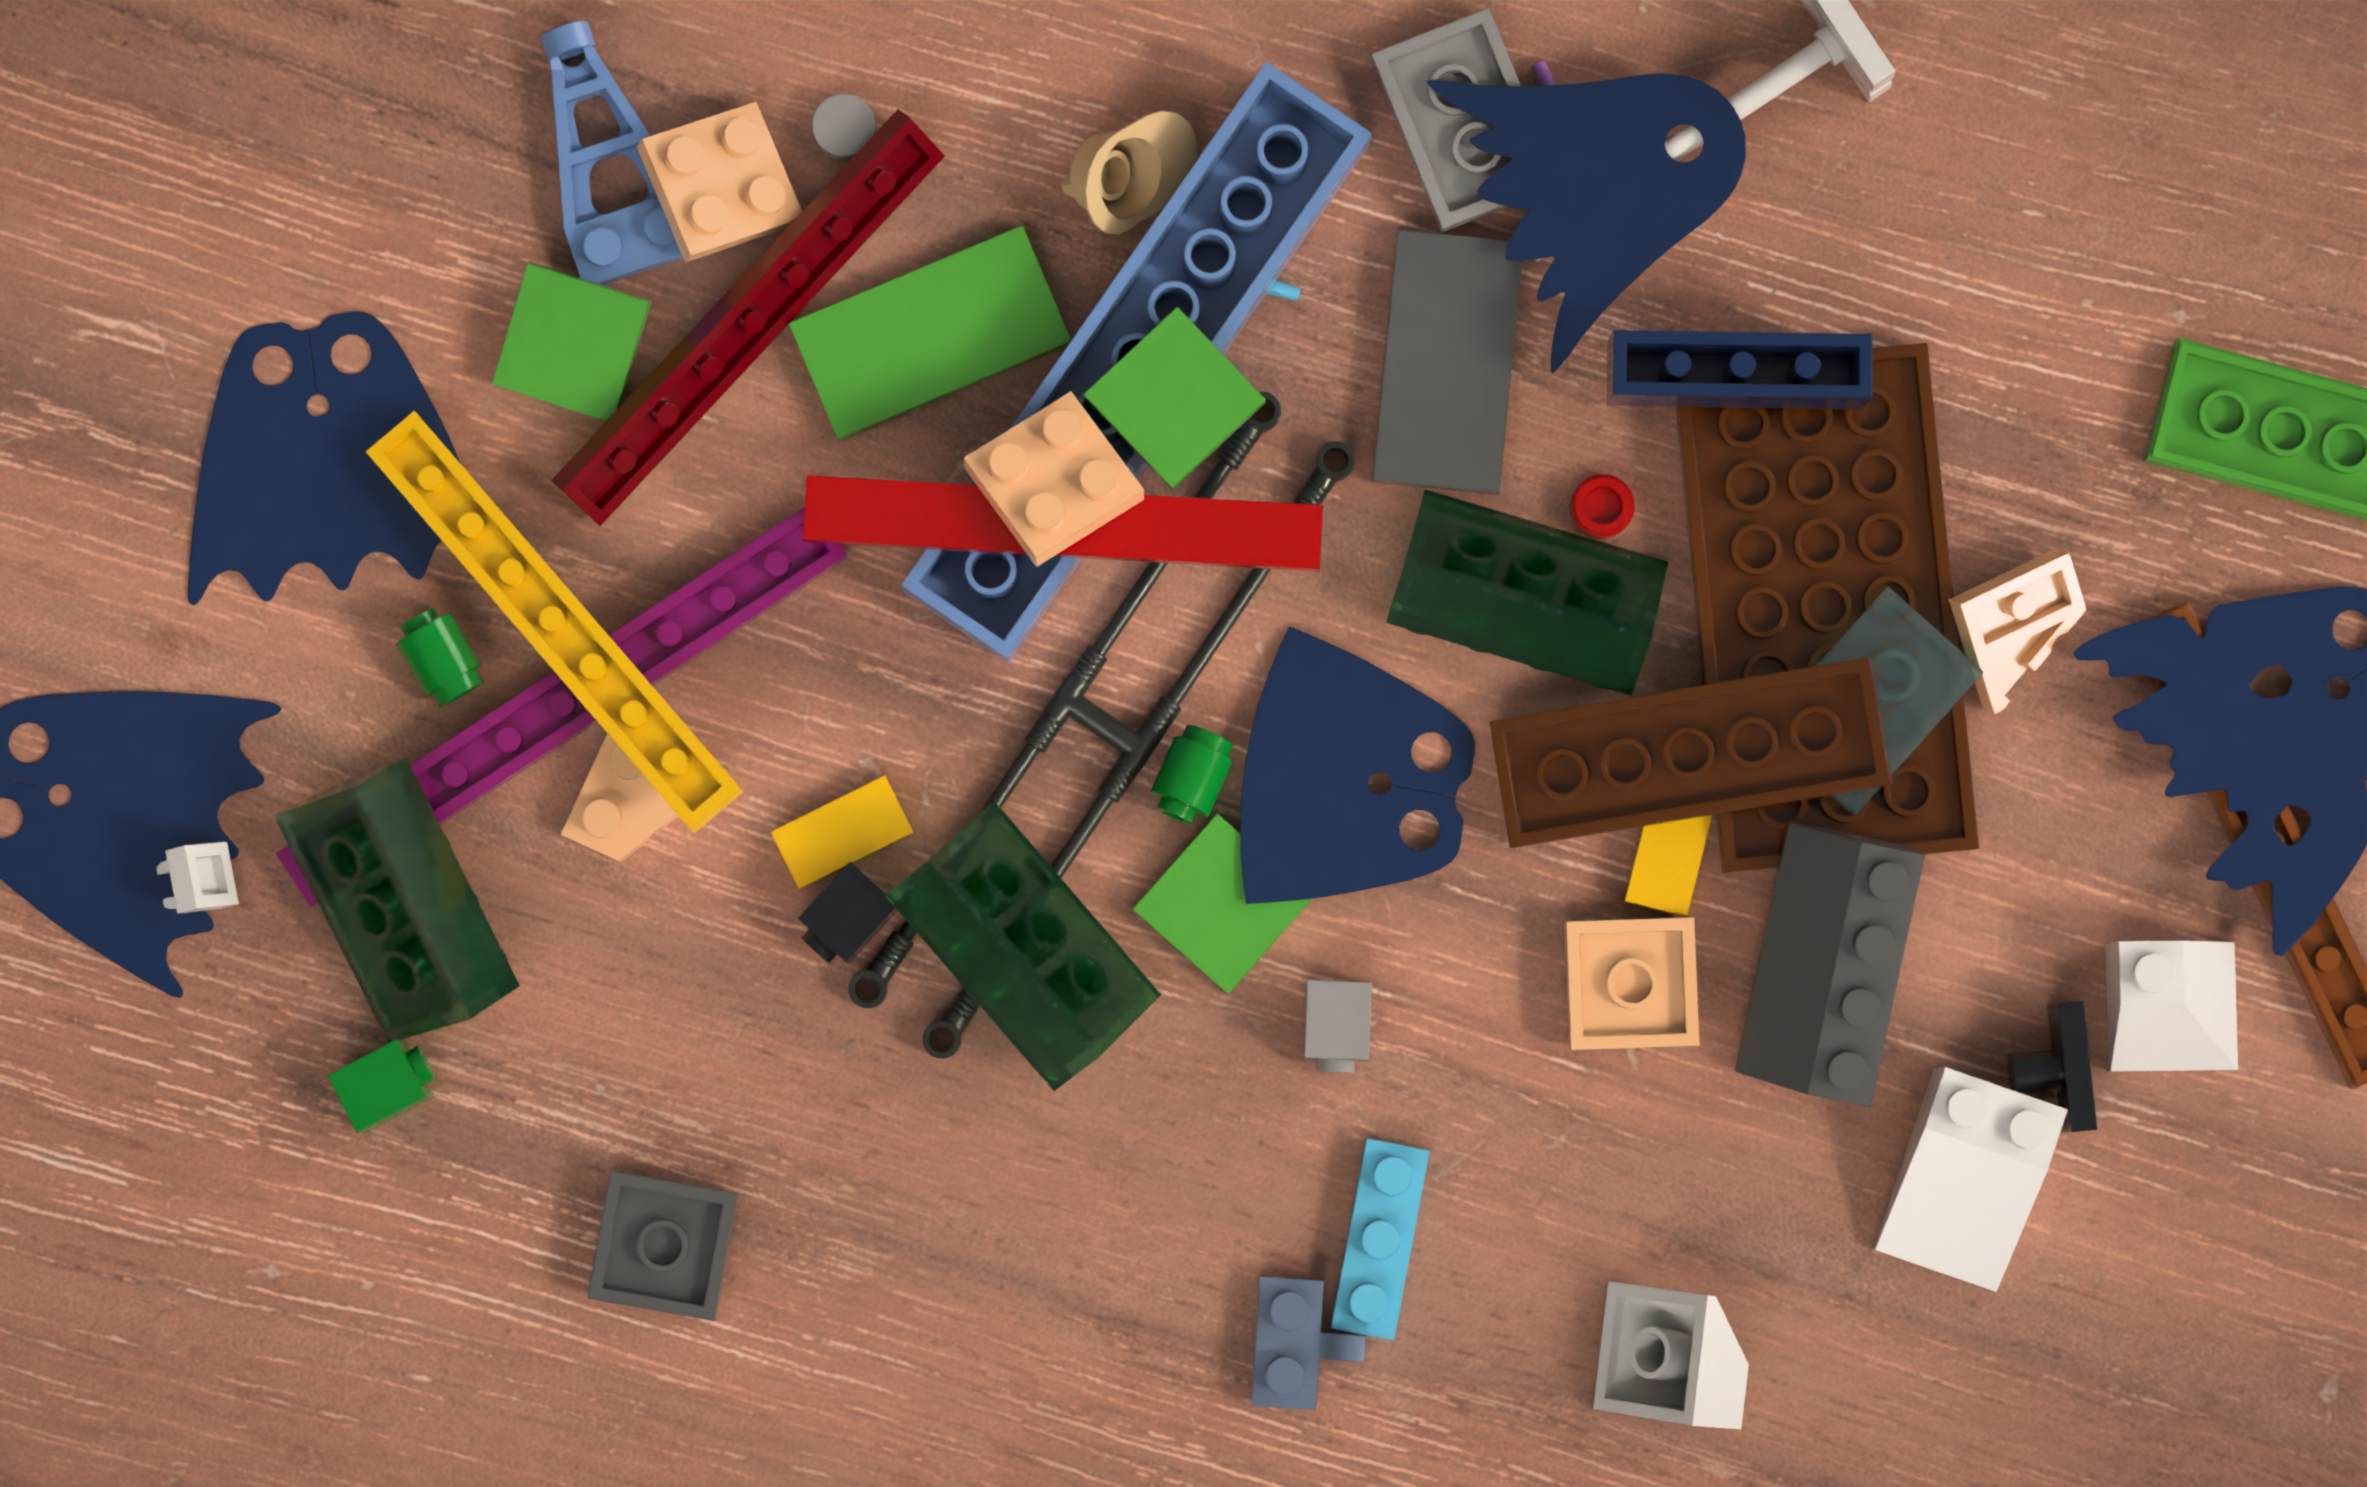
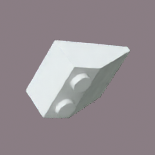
M1947 1067L1934 1068L1873 1250L1997 1292L2048 1171L2068 1109Z

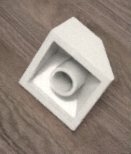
M2118 941L2105 944L2108 1072L2238 1070L2235 942Z
M1608 1281L1593 1409L1691 1426L1741 1429L1749 1364L1716 1296Z

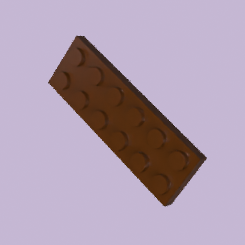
M1871 657L1489 722L1510 848L1893 785Z

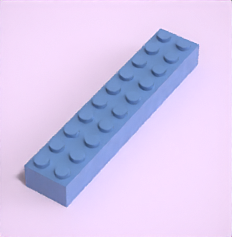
M1266 61L1012 427L1071 391L1138 480L1148 465L1088 403L1083 394L1176 307L1225 355L1369 148L1372 133ZM926 549L901 584V587L906 595L1010 665L1083 558L1054 556L1036 567L1028 555Z

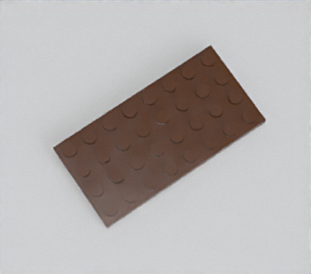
M1920 343L1872 348V399L1863 409L1676 407L1703 685L1871 657L1893 783L1892 786L1717 814L1722 873L1778 868L1788 821L1909 845L1925 855L1979 849L1957 626L1949 599L1953 598V587L1928 344Z

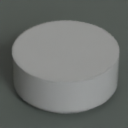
M837 94L827 98L818 106L812 120L813 134L818 146L825 154L838 160H851L877 131L875 117L869 105L861 98L851 94Z

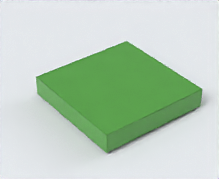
M527 263L492 385L607 421L622 404L652 300L537 263Z
M1178 307L1083 394L1088 403L1171 490L1178 486L1266 403V399Z
M1217 813L1137 903L1133 911L1223 991L1229 994L1312 899L1246 904L1242 877L1240 833Z

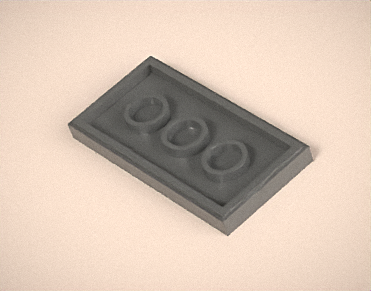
M1398 229L1372 483L1499 495L1522 261H1507L1505 259L1508 240Z

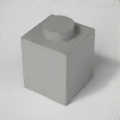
M1306 981L1303 1058L1316 1059V1071L1355 1073V1060H1369L1372 982Z

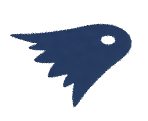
M1646 74L1597 82L1543 86H1492L1427 80V84L1448 102L1474 118L1493 126V129L1470 138V144L1487 153L1511 157L1512 159L1483 182L1477 190V194L1489 202L1511 208L1529 209V212L1517 225L1507 244L1505 259L1507 261H1528L1547 257L1555 258L1547 269L1537 294V299L1541 302L1565 292L1552 342V373L1565 361L1598 317L1630 284L1658 258L1704 223L1724 204L1734 191L1742 174L1746 158V139L1738 114L1732 104L1718 90L1691 77L1675 74ZM1678 125L1693 126L1702 135L1703 149L1700 155L1692 161H1676L1666 151V136L1671 129Z

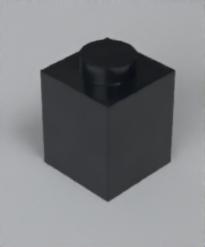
M849 862L798 918L809 928L801 939L827 963H830L838 955L846 963L850 964L901 907L853 863Z

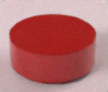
M1608 474L1593 475L1582 481L1570 500V516L1576 528L1585 536L1598 540L1610 539L1623 532L1631 522L1635 510L1634 497L1629 487L1621 479Z

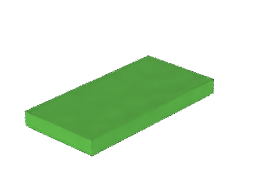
M1023 225L789 323L839 442L1067 347L1072 341Z
M2177 338L2171 351L2143 462L2367 522V388Z

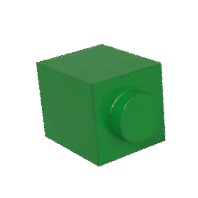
M396 1039L327 1075L356 1133H367L434 1098L428 1083L436 1080L431 1064L420 1046L410 1049L405 1040Z

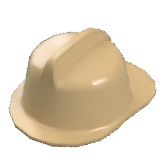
M1159 110L1144 115L1118 131L1100 132L1085 139L1077 148L1073 157L1070 175L1060 183L1061 189L1065 194L1075 198V201L1088 212L1092 223L1103 233L1119 235L1132 229L1139 222L1166 206L1198 160L1197 137L1190 122L1176 112Z

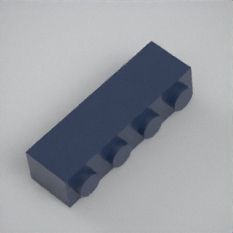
M1614 330L1607 342V406L1863 409L1872 399V334Z

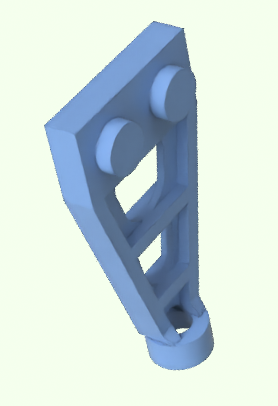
M587 21L573 22L541 35L540 40L548 63L551 64L563 227L580 278L607 285L683 259L637 149L640 141L643 138L650 137V134L595 50L596 44L589 23ZM585 55L584 61L577 67H568L563 64L565 61ZM601 96L608 102L620 127V134L616 138L586 148L579 142L574 108L578 102ZM617 155L625 156L634 162L647 182L648 195L643 202L608 214H601L594 209L591 202V170L599 161Z

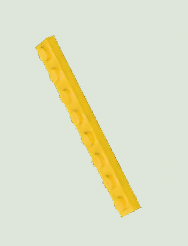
M415 411L366 451L370 458L694 834L743 793V790Z

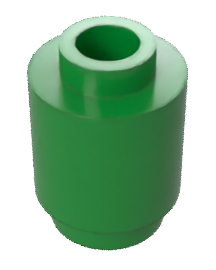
M431 608L400 626L405 637L399 640L396 646L426 697L432 695L439 708L453 702L484 683L477 671L482 665L452 613L439 617L435 609Z
M1186 725L1182 736L1174 737L1150 790V793L1160 800L1156 809L1174 820L1190 825L1195 816L1208 818L1233 763L1228 758L1233 744L1206 729L1194 725Z

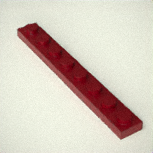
M897 109L551 481L593 521L601 526L937 166L945 155L909 116Z

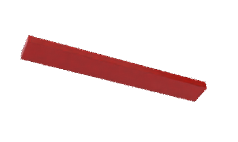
M807 475L803 526L804 542L1027 555L977 485ZM1144 495L1143 501L1055 555V557L1319 572L1324 505Z

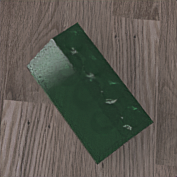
M1425 489L1386 623L1405 628L1416 634L1429 635L1466 646L1476 652L1489 653L1520 662L1540 671H1550L1587 682L1597 688L1610 689L1632 696L1652 640L1668 561Z
M406 757L359 773L274 815L388 1043L396 1039L402 1040L469 1020L520 986L508 963L507 956L500 947L480 907L479 900L472 891L451 848V844L423 792L421 783L415 776Z
M995 801L930 855L886 895L905 920L1053 1091L1098 1059L1161 996L1160 992Z

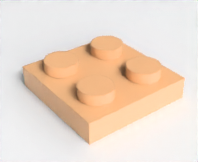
M757 102L643 138L637 145L640 157L685 263L784 230L802 212Z
M1071 391L964 457L965 470L1036 567L1144 500L1143 487Z
M1694 917L1569 921L1564 923L1569 1050L1700 1046Z

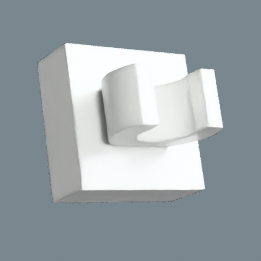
M227 842L184 845L165 850L167 860L161 862L156 867L158 875L170 874L174 897L163 899L165 908L177 909L178 914L217 910L239 904Z

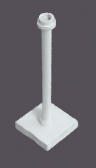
M1801 0L1819 27V30L1814 33L1816 40L1727 98V100L1732 104L1740 120H1742L1830 61L1834 66L1842 62L1867 101L1871 102L1891 88V79L1894 78L1896 71L1848 0ZM1690 125L1685 126L1665 140L1667 153L1676 161H1680L1703 146L1701 133Z

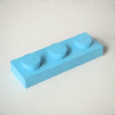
M1366 1138L1331 1320V1329L1394 1341L1430 1150Z

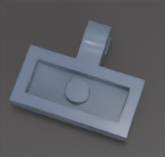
M1260 1276L1251 1406L1316 1410L1319 1359L1364 1362L1366 1335L1321 1332L1324 1280Z

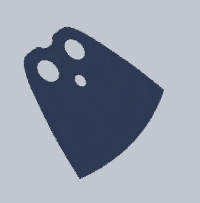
M1289 627L1274 659L1260 698L1245 763L1241 798L1240 839L1242 877L1246 904L1312 899L1361 891L1419 878L1451 863L1457 856L1460 848L1464 823L1462 815L1457 811L1455 804L1457 789L1471 775L1475 750L1473 736L1465 724L1432 698L1377 666L1326 641ZM1435 732L1448 740L1452 756L1449 764L1443 770L1426 772L1414 763L1411 748L1414 741L1422 734ZM1382 772L1390 778L1391 785L1394 786H1391L1385 794L1378 795L1373 793L1369 788L1368 781L1374 773ZM1414 810L1430 812L1440 825V835L1437 842L1426 850H1415L1408 847L1400 836L1399 826L1402 819L1407 813Z

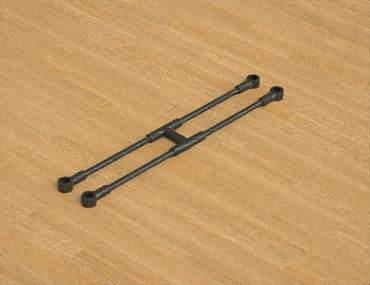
M1259 392L1266 399V402L1272 406L1274 410L1273 417L1265 423H1259L1250 417L1228 438L1220 453L1217 454L1218 463L1194 498L1212 499L1231 470L1236 471L1239 469V465L1243 463V460L1262 433L1272 430L1278 424L1281 406L1273 394ZM1340 441L1326 443L1319 450L1315 470L1292 503L1322 504L1336 482L1346 479L1351 474L1354 467L1352 449ZM1331 451L1342 452L1346 456L1347 466L1340 472L1329 471L1323 463L1324 456ZM1150 562L1094 645L1085 648V651L1078 658V662L1074 664V667H1072L1054 693L1042 714L1035 721V725L1031 727V730L1024 738V741L1027 743L899 931L893 930L868 968L856 973L851 978L849 995L856 1005L865 1009H873L885 1001L888 994L887 984L896 972V969L899 968V964L903 962V959L909 953L910 948L913 947L914 943L911 940L1039 752H1046L1054 737L1057 736L1061 727L1070 717L1122 753L1117 759L1116 764L1113 765L1108 775H1106L1105 780L1098 787V791L1101 793L973 981L967 980L965 986L962 987L958 996L955 997L940 1021L931 1023L925 1029L923 1045L931 1056L938 1059H947L958 1052L961 1046L962 1032L988 995L985 990L1112 803L1120 801L1131 785V782L1134 781L1158 746L1167 729L1170 728L1174 719L1181 712L1180 703L1271 569H1252L1167 696L1159 697L1155 706L1149 712L1148 717L1145 718L1138 730L1134 731L1084 697V695L1097 677V674L1100 673V669L1107 662L1108 659L1105 655L1168 563ZM866 977L876 979L880 985L878 997L870 1002L862 1001L856 993L858 982ZM940 1027L948 1028L954 1035L953 1046L945 1052L935 1051L930 1043L932 1032Z

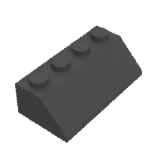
M1787 822L1735 1066L1737 1073L1807 1095L1871 1107L1925 854L1909 845Z

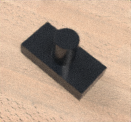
M2084 1001L2047 1005L2052 1050L2009 1054L2008 1074L2011 1089L2020 1092L2056 1088L2058 1106L2068 1109L2061 1132L2097 1130Z

